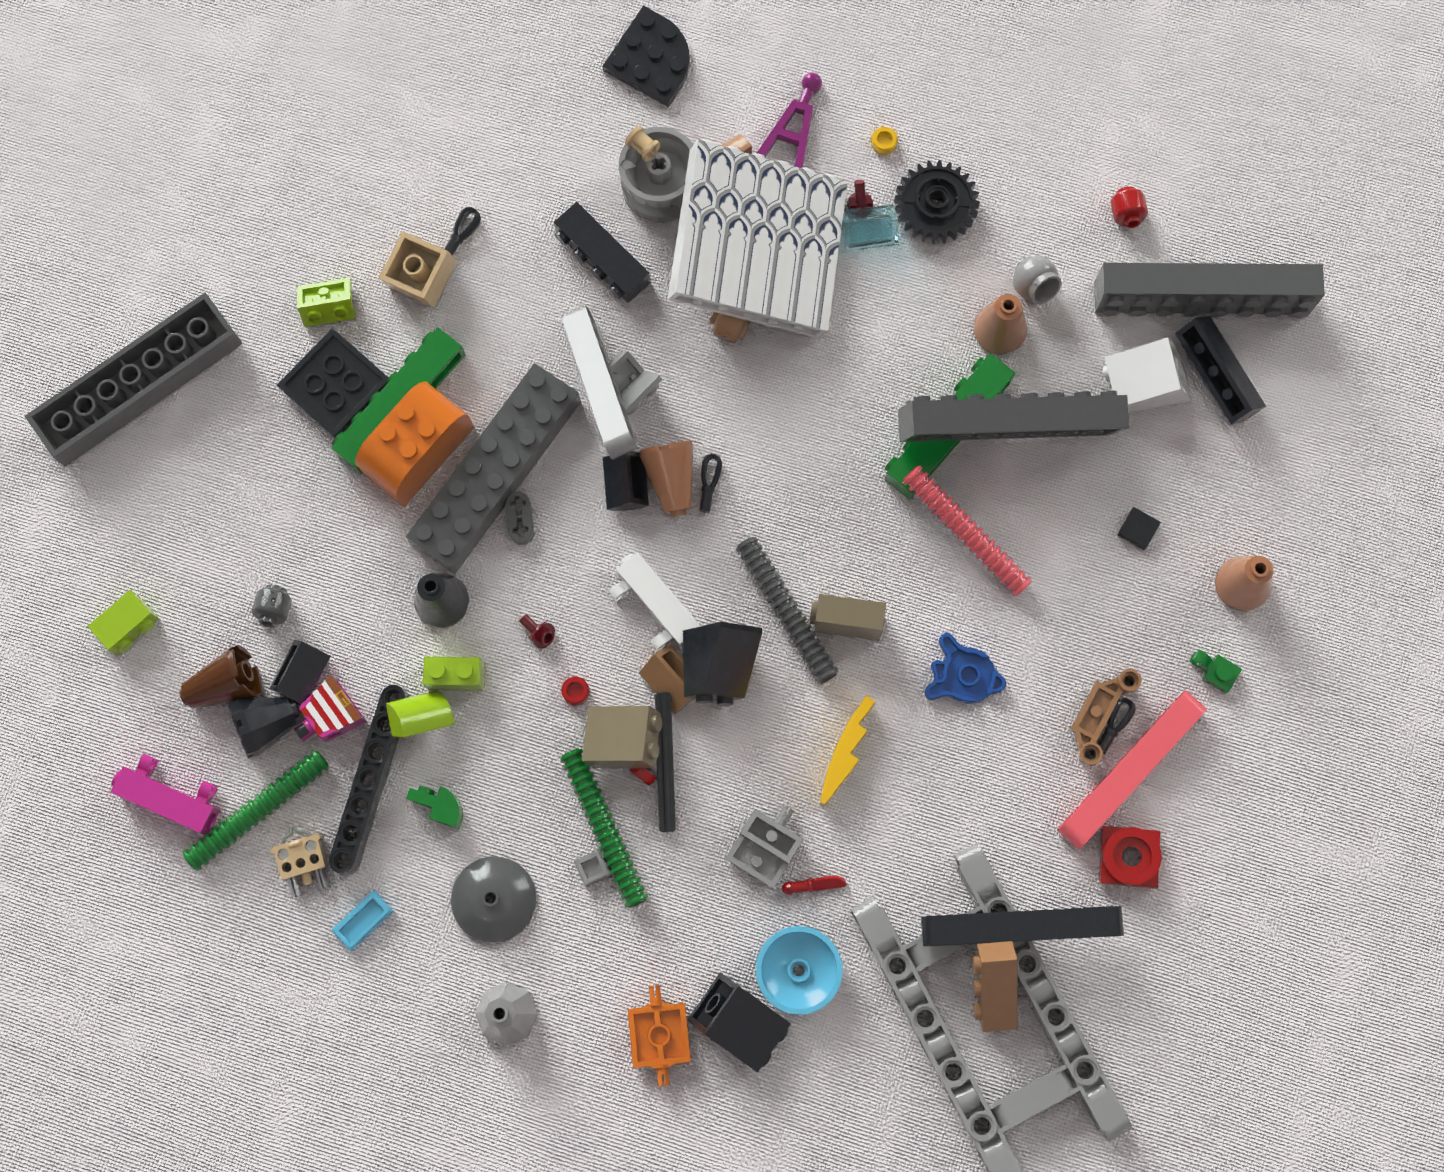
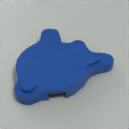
M944 633L940 636L938 643L945 655V660H935L931 664L934 680L924 691L926 699L934 701L941 697H948L961 703L972 704L984 700L991 694L1001 693L1005 689V678L998 673L986 653L975 648H967L960 645L950 633Z

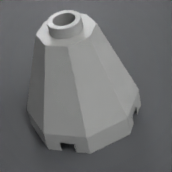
M510 982L485 990L475 1011L482 1035L504 1046L528 1037L538 1016L531 992ZM501 1008L505 1011L504 1018L499 1017Z

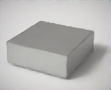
M600 849L574 860L585 887L611 876Z

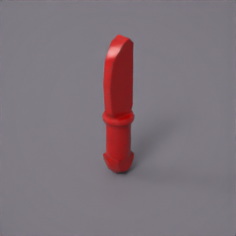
M824 876L796 882L787 881L782 885L781 889L783 893L792 895V893L812 892V890L820 891L842 888L847 883L840 876Z

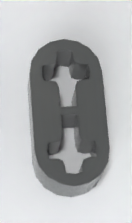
M514 492L506 500L508 532L514 543L524 545L529 543L534 537L532 505L526 494ZM518 499H521L522 503L526 504L521 506L522 515H517L515 507H512ZM519 521H522L524 528L528 530V532H524V537L519 538L518 534L514 533V531L519 530Z

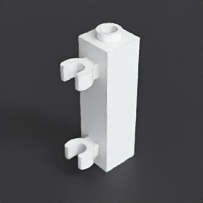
M638 552L633 556L631 554L625 556L618 563L619 567L616 569L622 581L609 590L611 597L616 602H619L628 592L632 591L664 629L663 632L651 640L654 648L659 652L673 640L682 649L683 630L700 627L699 623Z

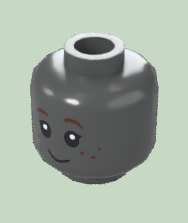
M267 585L265 588L257 591L252 614L259 620L260 625L270 628L275 627V625L282 624L287 620L292 599L287 594L285 588L278 585Z

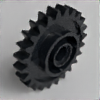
M941 160L938 161L936 166H933L928 161L926 168L917 164V172L909 169L908 178L902 177L901 185L896 188L898 195L895 196L894 203L898 204L895 206V213L900 214L898 222H906L904 226L905 231L913 229V238L921 234L922 242H925L930 237L933 244L936 243L937 238H941L945 244L947 236H950L955 241L957 232L964 235L966 233V226L972 227V219L977 217L978 211L975 209L979 208L980 201L976 200L979 191H973L976 183L975 181L967 182L969 173L960 175V166L952 170L951 162L946 167L942 166ZM938 199L942 201L943 204L935 205L931 202V200Z

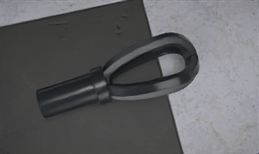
M465 207L457 217L453 233L450 236L451 239L444 248L452 256L458 246L479 226L481 216L476 209ZM471 213H473L474 218L466 227V229L459 235V232L465 220Z
M707 454L702 460L701 480L703 486L701 488L702 496L699 511L710 513L712 496L722 470L721 458L716 454ZM711 459L717 461L716 470L711 484L708 485L707 465Z
M1127 698L1118 700L1107 721L1105 733L1098 743L1102 748L1103 755L1108 751L1114 738L1118 736V732L1126 727L1135 714L1136 706L1134 702ZM1123 703L1128 704L1129 710L1120 724L1113 728L1114 720Z

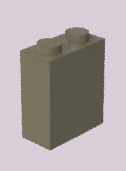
M819 594L818 602L812 601L810 624H815L814 632L880 641L884 626L886 603Z
M651 706L589 707L582 762L593 768H655V762L659 756L658 737L662 729L661 713Z

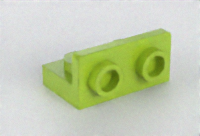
M350 278L297 287V309L304 327L356 318Z

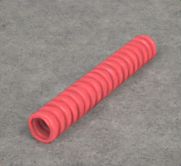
M916 466L903 479V484H908L910 486L909 490H914L916 492L915 496H920L922 498L921 502L928 505L927 509H932L934 511L933 515H938L940 517L939 521H944L946 523L945 527H950L952 529L951 533H956L958 535L957 539L959 541L963 540V545L965 547L969 546V551L971 553L975 552L977 559H982L981 563L988 566V571L994 572L993 576L995 578H1000L999 582L1001 584H1006L1005 588L1007 590H1012L1011 594L1013 596L1023 592L1031 583V578L1025 576L1024 570H1019L1018 564L1014 565L1012 563V558L1008 559L1006 557V552L1002 553L1000 551V546L996 547L994 545L995 541L993 539H988L989 535L987 533H982L983 529L981 527H976L977 523L975 521H970L971 517L964 514L965 510H960L958 508L959 504L957 502L953 503V498L951 496L947 497V492L945 490L941 491V486L939 484L935 485L933 483L935 480L933 478L929 479L927 477L928 473L921 471V466Z

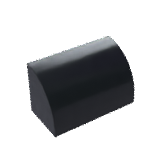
M631 451L613 460L610 456L603 457L607 510L627 511L649 506L646 470L640 458V453Z
M294 640L269 689L302 704L312 694L331 656L303 641Z

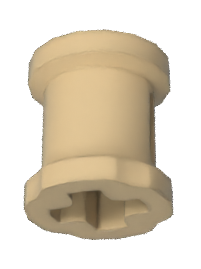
M641 126L635 127L625 140V145L628 148H634L642 155V160L645 162L651 160L660 148V142L658 140L653 141L644 133V129Z

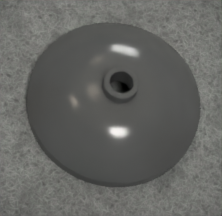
M485 857L472 862L459 874L452 889L451 908L456 922L469 936L484 942H502L515 937L529 924L536 908V890L530 875L518 863L504 857ZM489 893L496 895L494 903L489 904L486 901Z

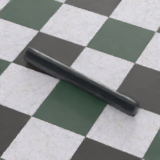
M659 692L654 695L655 710L661 713L662 729L658 737L659 756L657 758L660 832H673L676 830L671 694Z

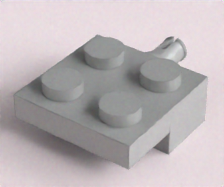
M785 805L776 819L769 818L754 809L725 860L772 889L777 885L803 842L802 837L790 831L786 826L795 811L790 808L786 816L783 817L789 808Z

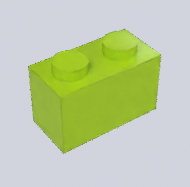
M128 590L87 627L108 651L118 655L129 650L134 644L133 641L141 634L144 635L151 631L159 618L138 594Z
M424 657L423 685L428 690L483 691L485 663L480 657Z

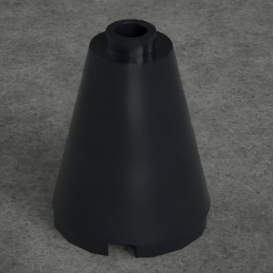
M444 573L426 574L419 580L414 596V606L418 616L425 623L439 628H446L455 625L464 617L469 604V595L462 581L453 575Z

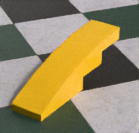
M867 695L850 718L837 743L824 781L819 803L822 807H825L859 762V759L851 753L867 733V730L860 723L875 704V701Z

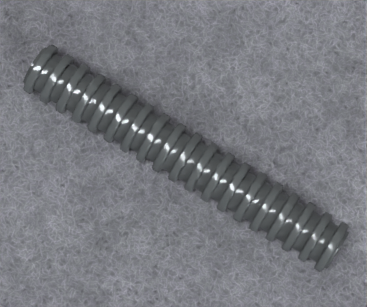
M750 537L737 546L736 551L742 554L740 556L742 560H746L745 566L750 567V574L755 575L753 579L755 582H759L758 587L764 590L762 592L763 595L768 596L767 602L772 603V610L777 611L775 615L777 618L782 619L780 623L786 626L784 630L790 632L789 638L791 640L794 639V646L799 647V654L804 655L802 659L804 662H808V669L813 670L811 674L817 677L816 682L823 684L829 681L839 672L837 668H833L834 662L828 660L829 654L824 653V646L819 645L821 641L819 638H815L816 633L810 630L811 625L806 624L807 618L805 616L802 617V610L797 609V602L792 601L794 597L788 594L789 589L787 587L784 588V581L779 580L780 574L775 573V566L770 565L772 561L770 558H766L767 553L762 551V545L757 544V537Z

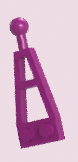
M814 72L807 73L803 77L802 87L804 90L800 100H792L757 154H762L766 158L776 141L781 140L798 146L795 167L803 168L813 106L809 105L813 94L817 93L822 87L821 77ZM795 113L804 115L801 134L785 129Z

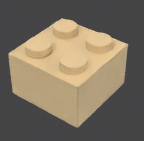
M402 231L379 279L390 289L435 308L458 261L447 250Z

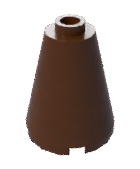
M240 645L229 648L182 683L179 692L182 702L191 708H199L259 696L257 694L262 692V680L258 667H252L248 661L252 658L250 653Z

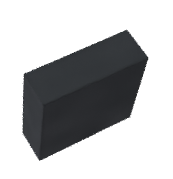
M1133 507L1117 536L1145 550L1161 522Z

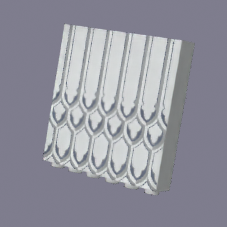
M698 139L689 152L668 300L814 338L821 337L829 328L848 181L841 180L836 175L816 173L811 168L791 166L786 161L770 160L762 154L742 152L737 147L717 145L709 139Z

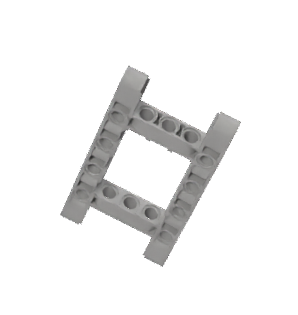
M977 843L954 854V859L958 865L956 869L977 906L964 914L991 913V908L995 904L1002 906L1005 912L1015 911L986 856ZM874 898L851 909L855 921L988 1172H1023L1003 1132L1075 1093H1078L1097 1130L1101 1129L1108 1141L1132 1129L1125 1111L1032 941L1013 942L1017 956V983L1020 987L1024 988L1032 1002V1010L1047 1038L1052 1040L1062 1058L1060 1060L1061 1064L1055 1070L1035 1077L1031 1083L1019 1089H1013L1005 1097L989 1104L985 1101L918 974L922 969L969 944L923 946L921 936L903 946L884 908H880ZM1023 956L1029 957L1033 963V967L1028 973L1022 971L1019 967V961ZM893 958H899L904 963V970L899 975L892 973L889 969V963ZM1053 1008L1057 1009L1061 1014V1020L1057 1025H1052L1048 1020V1013ZM922 1010L928 1011L932 1016V1022L927 1027H922L917 1022V1015ZM1081 1062H1086L1090 1067V1073L1086 1078L1082 1079L1077 1074V1066ZM952 1063L957 1064L960 1069V1074L955 1080H949L945 1075L946 1067ZM984 1117L988 1122V1128L984 1133L977 1134L974 1130V1122L976 1119Z

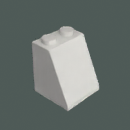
M1168 337L1105 357L1106 366L1103 367L1105 379L1107 382H1111L1112 390L1117 391V395H1127L1128 413L1192 400L1180 350Z

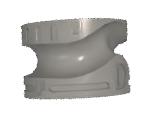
M672 128L644 129V133L653 141L658 140L660 148L651 160L645 162L642 160V155L634 148H628L624 145L619 157V173L623 196L628 207L640 218L656 223L675 221L680 218L689 152L693 143L681 132Z

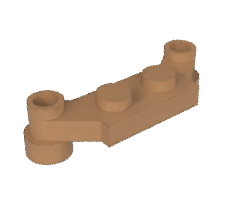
M1126 669L1114 679L1103 683L1096 681L1069 730L1075 735L1078 758L1083 765L1093 766L1101 761L1103 751L1096 742L1120 696L1125 693H1132L1140 687L1142 678L1136 670ZM1124 679L1129 680L1131 686H1126L1124 684ZM1085 751L1092 754V760L1086 758Z

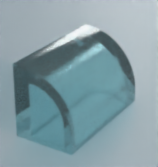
M894 205L844 210L842 231L846 251L898 245V221Z

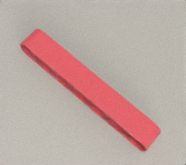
M1187 690L1183 691L1062 823L1057 831L1077 850L1083 847L1205 713L1207 708Z

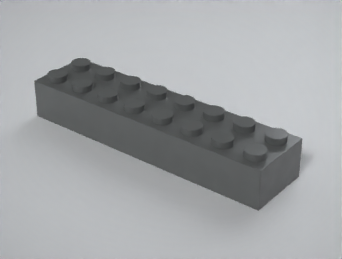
M1103 263L1094 282L1095 313H1103L1105 316H1115L1119 313H1130L1131 316L1157 313L1158 316L1164 317L1170 316L1173 313H1182L1187 317L1198 316L1199 314H1210L1213 317H1222L1227 314H1237L1239 317H1250L1254 314H1264L1266 317H1277L1281 314H1291L1292 317L1296 318L1305 317L1313 311L1325 295L1323 264Z
M204 292L24 417L52 457L65 467L238 348L243 342L210 297Z
M534 363L407 534L406 538L410 544L456 574L506 506L508 496L517 491L581 403L579 392Z
M1090 391L1075 392L1074 396L1065 397L1064 392L1048 393V397H1038V393L1021 394L1019 398H1011V394L994 395V398L984 399L983 394L969 395L967 396L968 399L957 400V395L941 396V400H930V396H917L913 398V401H907L905 406L898 409L900 442L1109 436L1129 428L1127 395H1117V391L1100 392V395L1091 396Z

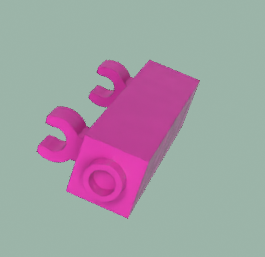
M146 754L142 755L136 771L123 766L121 771H118L113 777L111 793L201 834L210 833L221 811L209 805L218 790L217 786L203 780L197 797L193 798L149 778L157 767L159 760Z

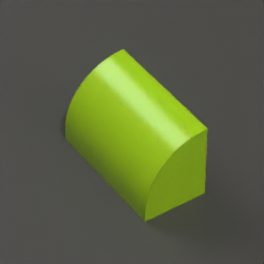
M432 691L386 703L391 733L395 737H408L454 724L450 705L439 691Z

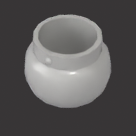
M1038 255L1022 259L1017 264L1013 276V285L1017 293L1024 299L1031 300L1039 305L1052 300L1062 285L1056 266L1048 258Z

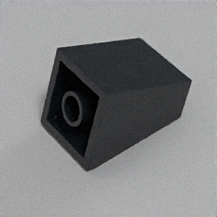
M720 621L683 630L684 697L695 698L696 703H712L717 701L718 706L733 705L734 700L744 699L761 640L762 628Z
M721 972L687 1019L704 1035L757 1073L761 1067H764L769 1062L772 1051L778 1043L785 1039L788 1028L791 1025L790 1022Z

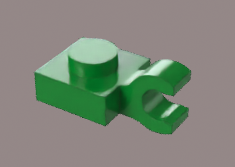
M1201 650L1194 652L1189 660L1191 664L1205 671L1201 679L1225 694L1230 691L1242 671L1240 667L1221 655L1217 654L1212 660L1208 654Z

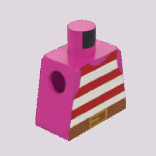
M331 675L300 705L299 709L306 720L296 726L294 730L303 742L315 733L323 741L328 742L363 725L367 721L339 681Z

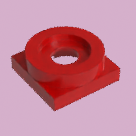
M1102 826L1099 884L1157 889L1159 868L1162 860L1160 831L1136 827ZM1135 847L1140 851L1141 861L1138 865L1128 866L1123 862L1122 852L1125 848Z

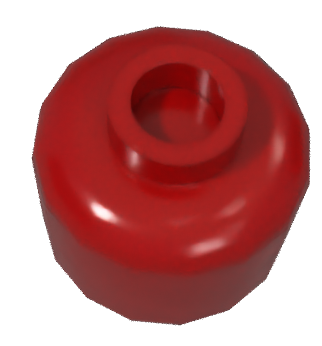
M1127 186L1119 189L1110 201L1114 221L1120 226L1135 228L1148 215L1145 195L1135 187Z

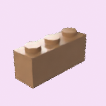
M1013 942L977 944V956L972 957L974 974H978V979L973 980L974 997H978V1002L973 1003L975 1021L980 1020L983 1032L1018 1029L1017 956Z

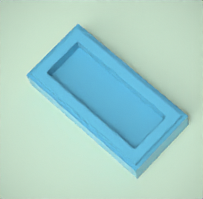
M373 890L331 931L350 951H353L394 910Z

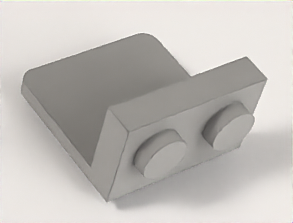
M623 350L610 363L626 413L631 415L639 408V403L646 396L656 392L662 378L659 374L645 371L627 350Z

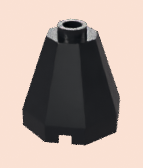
M287 697L237 699L227 703L248 759L260 755L297 725L295 719L300 717L295 702L289 703Z

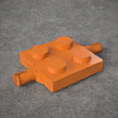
M654 985L648 986L650 1004L641 1008L627 1009L633 1068L650 1067L657 1069L658 1087L663 1086L662 1074H664L665 1086H669L668 1067L677 1063L691 1062L686 1004L662 1002L661 985H655L656 997Z

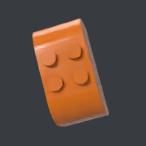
M424 381L414 386L368 436L356 455L355 464L365 477L404 508L475 427L468 414L432 385Z

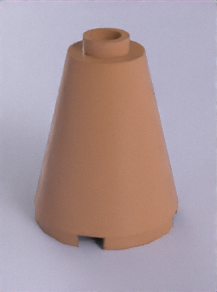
M1004 294L978 313L973 331L979 345L984 350L992 354L1004 355L1020 348L1026 338L1028 329L1020 300L1012 294Z
M692 441L674 442L664 446L658 445L639 450L640 458L664 513L670 512V517L686 515V509L691 508Z
M1239 556L1229 559L1221 566L1216 576V592L1223 603L1236 608V610H1253L1261 606L1270 595L1274 572L1273 565L1269 559L1263 556Z

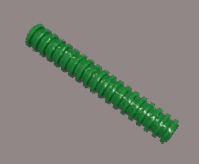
M583 749L571 750L562 755L560 761L565 763L563 768L569 772L567 777L572 779L570 784L576 788L574 793L579 795L578 802L583 804L581 808L586 811L585 817L590 820L588 822L589 826H593L592 833L597 835L595 840L601 844L599 849L604 851L602 856L608 860L606 865L612 869L610 874L615 876L613 881L619 885L617 890L622 892L621 899H625V907H634L646 901L648 894H644L643 890L645 888L643 885L640 886L639 882H641V879L636 877L638 872L632 868L634 863L628 859L630 854L625 852L627 847L621 843L623 838L618 836L619 830L614 827L616 825L615 821H611L612 814L607 812L609 807L603 803L605 798L600 796L602 791L596 787L598 783L593 780L594 774L589 771L591 767L582 762Z
M312 750V755H306L303 762H297L298 766L290 767L289 773L284 772L282 778H276V783H270L268 789L263 788L261 790L262 794L254 795L255 799H249L246 806H240V811L235 810L232 817L227 816L226 822L221 821L218 828L213 827L211 833L207 832L204 834V839L199 838L196 845L191 844L190 850L185 849L183 857L194 870L199 871L202 869L201 865L209 863V859L214 860L216 858L215 854L223 853V848H229L231 842H237L238 836L243 837L245 831L249 832L252 830L251 826H257L259 820L264 821L266 819L265 815H271L274 808L278 810L280 808L279 804L287 803L286 799L288 797L292 799L295 792H301V787L306 788L309 781H315V776L320 777L323 770L328 771L329 764L318 751Z

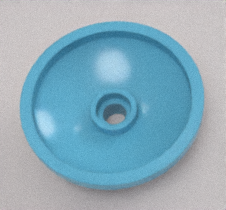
M792 926L776 932L764 943L757 957L756 978L762 994L774 1007L786 1013L802 1015L822 1009L835 997L842 981V960L836 946L825 934L810 927ZM796 965L803 966L804 974L802 976H796L793 973V968Z

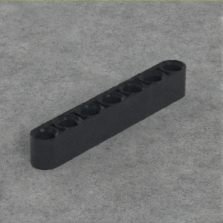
M389 685L381 692L329 856L330 868L342 875H351L360 866L400 738L392 736L391 730L386 733L381 731L382 723L389 719L386 703L389 702L390 697L395 693H401V699L409 697L407 692L398 685ZM378 746H383L385 749L383 757L377 760L374 759V749ZM375 773V783L372 786L366 787L364 784L366 775ZM361 800H366L368 804L367 810L362 814H358L356 812L357 803ZM352 827H357L359 836L355 841L350 842L347 838V833ZM348 854L350 856V864L347 868L341 869L338 864L339 859L342 855Z
M1121 906L921 917L923 946L1124 936Z

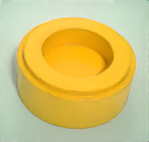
M880 127L872 135L871 146L880 155L891 154L897 147L898 136L893 129Z

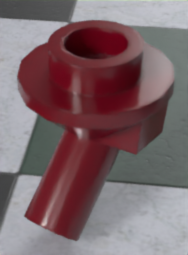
M856 180L854 182L855 193L849 197L847 208L852 215L864 217L872 211L873 200L871 195L865 192V181Z
M527 613L519 620L531 633L528 638L535 647L543 649L553 642L555 628L552 624L544 622L538 626Z

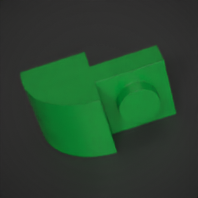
M419 786L418 790L409 789L406 797L407 800L432 808L429 819L460 830L463 821V809L459 799L452 792L440 786L437 796H434V790Z

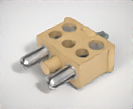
M297 826L290 827L289 833L281 838V845L272 847L270 850L275 855L281 880L287 879L292 897L302 894L297 876L301 875L303 885L305 886L313 883L310 873L315 871L319 889L329 886L324 869L329 867L322 841L324 835H312L310 831L306 829L299 830ZM293 829L298 834H307V837L285 843V840L292 836ZM316 854L319 856L318 863L314 862V856ZM301 859L305 860L304 867L300 865ZM288 863L292 866L290 871L286 868Z

